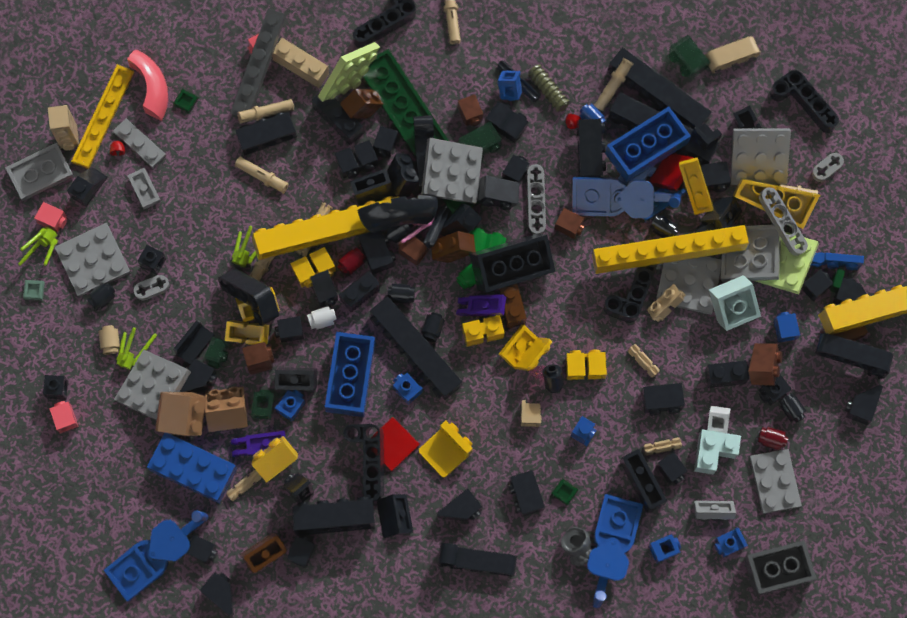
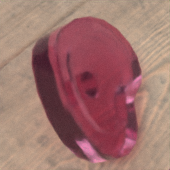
M537 365L528 372L531 376L541 379L543 378V369L546 366Z

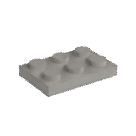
M57 143L5 167L22 201L74 177Z
M789 449L750 456L762 514L802 506Z

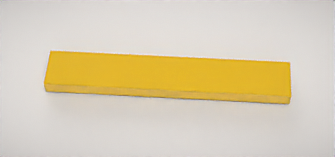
M116 65L71 163L86 169L90 168L135 73L133 70Z

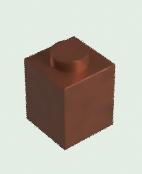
M475 94L458 100L457 107L465 125L476 126L480 124L481 120H483V111Z
M563 208L554 229L575 239L577 234L581 235L585 227L583 225L584 218Z
M412 237L405 243L400 241L398 244L399 254L416 266L428 253L427 246L416 237Z

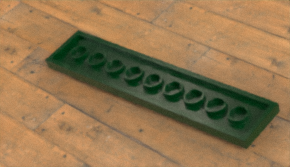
M387 49L378 54L376 59L370 63L369 71L363 76V79L370 90H375L380 95V100L383 102L381 107L416 159L414 117L430 116L432 114L391 51ZM433 117L434 139L449 141ZM442 199L450 210L451 215L464 203ZM477 202L476 204H470V203H465V204H467V205H469L471 208H473V207L477 206V205L480 204V203Z

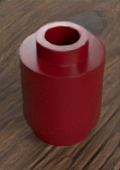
M356 247L349 250L338 260L339 265L337 267L344 275L347 273L351 275L364 264L363 261L366 257Z
M762 427L758 442L762 443L763 446L780 451L781 447H786L788 437L785 436L786 432L771 427Z

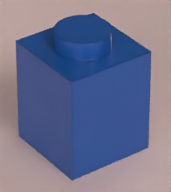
M782 312L776 316L774 326L778 343L797 340L800 332L796 314Z

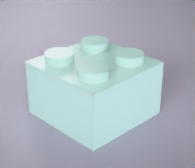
M744 275L709 289L716 319L726 331L761 317L754 286Z

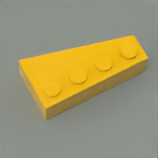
M741 178L733 194L734 197L764 210L759 201V194L765 188H774L796 225L801 229H804L820 197L817 193ZM770 194V195H766L765 198H766V199H771L772 196H771V194ZM780 209L774 210V215L782 218V211Z

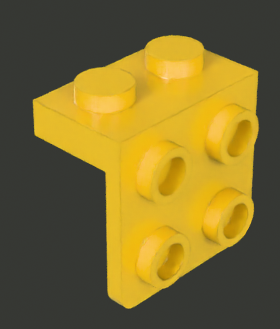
M521 325L500 351L499 355L514 369L530 371L538 365V360L541 356L549 351L552 341L549 338L537 337L525 325Z
M446 420L440 425V430L419 448V454L443 478L447 477L473 452L472 442L466 436L462 437L458 433L459 429L454 423L451 422L449 424Z

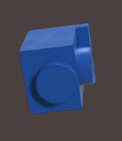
M502 71L498 79L501 100H519L522 94L520 71Z
M401 373L393 380L395 382L393 389L408 405L423 393V388L408 373L405 375ZM409 383L410 387L405 389L403 384Z
M288 390L279 404L276 405V412L292 422L305 404V400L302 399L304 396L297 390H293V392ZM289 400L294 401V404L292 406H289L287 404Z
M581 416L570 437L588 446L597 431L594 429L595 423Z
M739 527L717 537L714 544L719 555L722 554L723 558L747 546ZM728 539L733 541V546L727 544Z
M670 534L650 543L648 547L656 564L678 555L681 545L679 540ZM662 546H667L669 551L667 553L663 552Z

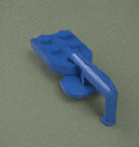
M573 177L572 212L579 216H617L625 211L632 218H648L653 213L654 201L669 202L673 208L679 207L681 202L680 193L654 192L653 185L645 180H633L626 186L621 180L616 178Z
M608 494L604 495L594 534L597 547L591 550L587 563L589 572L599 576L593 599L594 608H600L603 601L606 600L605 590L608 579L620 581L626 576L629 560L625 554L633 546L643 504Z
M198 510L193 511L191 515L192 520L182 529L172 520L162 521L153 528L151 540L136 543L104 569L127 602L131 601L165 572L168 560L177 561L189 551L190 542L187 536L208 520L207 513Z

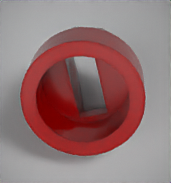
M567 114L565 119L567 127L570 129L577 128V120H581V117L575 114Z
M120 141L112 142L110 145V155L117 156L116 151H120V155H124L125 147Z

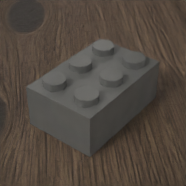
M805 540L749 554L743 558L755 597L816 580Z

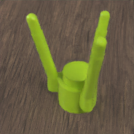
M249 226L241 248L239 247L242 232H238L234 253L231 257L233 258L232 263L243 268L247 264L251 265L256 257V251L249 256L250 253L245 250L253 228L252 226Z
M49 227L42 228L38 234L21 247L20 250L24 251L38 239L18 265L21 266L41 244L45 247L50 245L43 263L46 266L55 245L58 243V240L55 239L57 233Z
M132 328L125 350L127 333L124 332L116 365L130 370L135 365L142 351L149 348L157 334H153L134 359V354L129 352L136 328Z

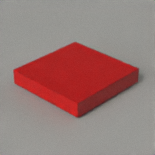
M671 154L662 161L649 182L655 187L677 191L684 181L679 162L693 159L694 157Z
M394 417L381 427L384 432V465L391 472L420 446ZM376 432L371 438H375L378 432ZM374 447L371 451L377 456L378 451Z

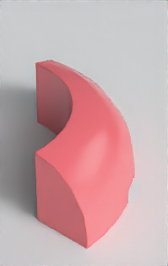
M134 50L127 60L130 67L142 75L146 81L147 93L142 105L146 114L162 121L168 105L166 80L160 68L143 52Z

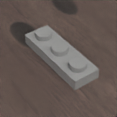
M127 118L113 130L115 135L152 168L156 167L166 157V154Z

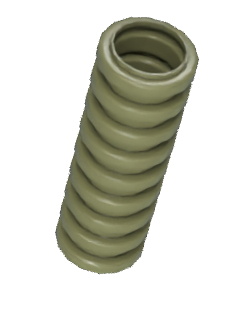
M540 64L535 65L529 70L528 76L531 77L532 81H535L534 84L538 86L539 90H542L541 93L545 94V98L549 99V103H552L554 108L556 107L555 110L557 112L564 110L570 101L566 100L565 95H562L563 92L559 91L558 86H555L556 83L552 82L551 78H548L549 75L545 73L544 69H541L542 66Z

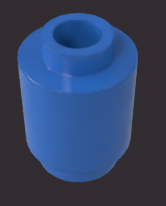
M586 104L579 111L581 119H601V123H604V125L607 122L604 119L605 116L593 104Z

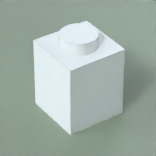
M711 406L708 430L727 433L731 408Z

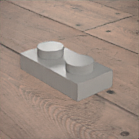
M145 167L127 175L144 210L161 202Z
M694 501L696 519L728 520L736 518L734 501Z

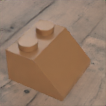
M160 392L155 431L184 436H201L207 397L194 392Z

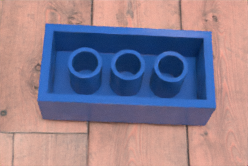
M667 107L608 144L605 154L627 183L686 146L691 135L671 108Z
M336 332L325 401L326 412L358 417L365 416L376 343L375 337Z
M164 433L147 465L149 471L218 504L221 503L237 471L236 465L169 433Z

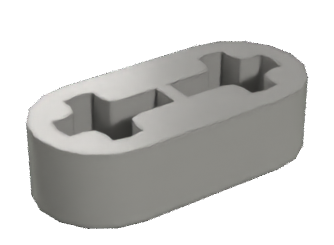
M832 153L812 170L813 179L818 182L827 180L842 167L844 163L843 157L838 153ZM832 159L838 160V166L834 164L830 167L829 164L831 163ZM824 168H826V171L823 175H817L818 170L822 171Z
M157 275L136 284L133 291L137 299L144 301L165 293L169 289L170 284L167 277ZM159 280L166 282L161 289L159 286L153 288V286L158 285ZM141 287H143L144 289L151 288L145 291L146 295L142 296L141 293L138 294V292H140Z

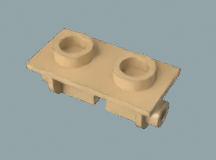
M673 283L651 304L647 311L654 321H663L672 312L669 306L671 305L676 308L685 300L684 297L686 295L683 291H679Z

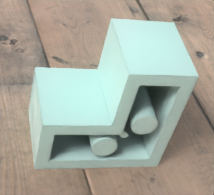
M702 429L698 437L694 472L713 475L717 471L718 456L735 459L739 455L741 436Z

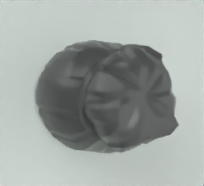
M571 527L561 538V547L570 556L572 565L584 566L588 563L592 550L590 548V537L586 530Z

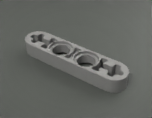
M533 164L527 171L528 228L529 232L535 235L544 233L546 213L544 169L538 164ZM534 169L541 173L538 174L537 182H534V174H531ZM538 187L541 190V194L535 196L531 193V189ZM539 205L542 211L536 214L532 212L531 207ZM535 218H539V226H542L539 231L532 227L535 226Z
M771 187L765 188L759 194L761 205L789 252L795 256L803 254L808 248L807 241L778 192ZM770 194H771V196H772L771 199H766V198H765L766 195H770ZM775 209L782 211V218H777L774 215ZM785 225H789L792 228V234L789 235L784 232ZM796 244H800V245H801V247L798 248V249H795L794 246H795Z

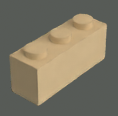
M283 38L276 45L272 56L275 62L317 88H320L329 75V68L326 64Z
M68 106L48 107L50 130L59 147L64 150H72L79 146L77 124Z

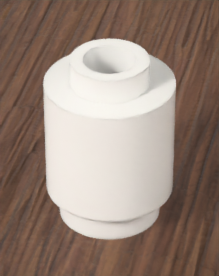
M329 306L311 311V314L307 315L311 329L316 328L318 330L334 325L333 321L337 320L334 309H329Z

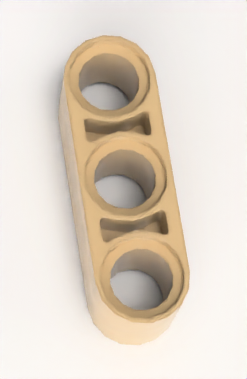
M750 36L709 51L705 54V59L711 72L715 73L716 70L732 67V64L737 62L740 64L748 61V58H756L761 53L754 38Z

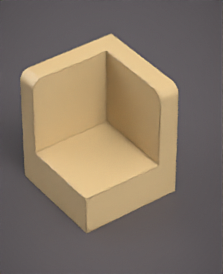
M522 400L521 426H541L540 404L526 403V400Z

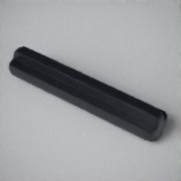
M501 60L496 67L501 73L502 71H515L504 60ZM520 76L522 92L533 102L538 101L541 94Z
M446 205L440 207L423 242L427 248L434 247L450 214V210Z

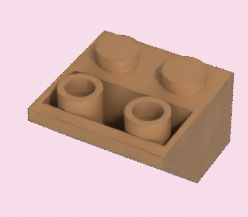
M231 387L223 390L214 389L205 392V397H207L205 415L209 432L248 427L244 387Z

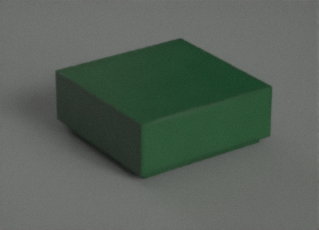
M182 88L173 105L190 113L199 97Z
M838 269L834 273L833 284L829 289L831 292L836 293L841 287L845 273L844 270Z
M562 478L551 495L567 506L578 489Z

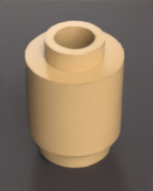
M112 325L103 326L102 330L99 331L100 350H103L104 355L119 353L118 329Z

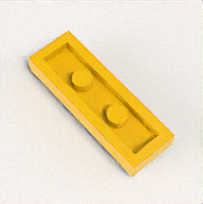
M698 157L679 162L694 214L713 211V205Z

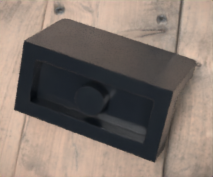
M735 197L716 198L712 203L713 211L706 212L701 222L702 224L715 223L717 229L732 227L742 210Z
M197 319L173 350L177 356L191 365L194 358L197 359L215 335Z
M392 494L377 501L383 538L414 533L407 494Z

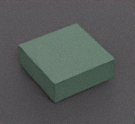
M25 280L23 299L43 301L45 281Z

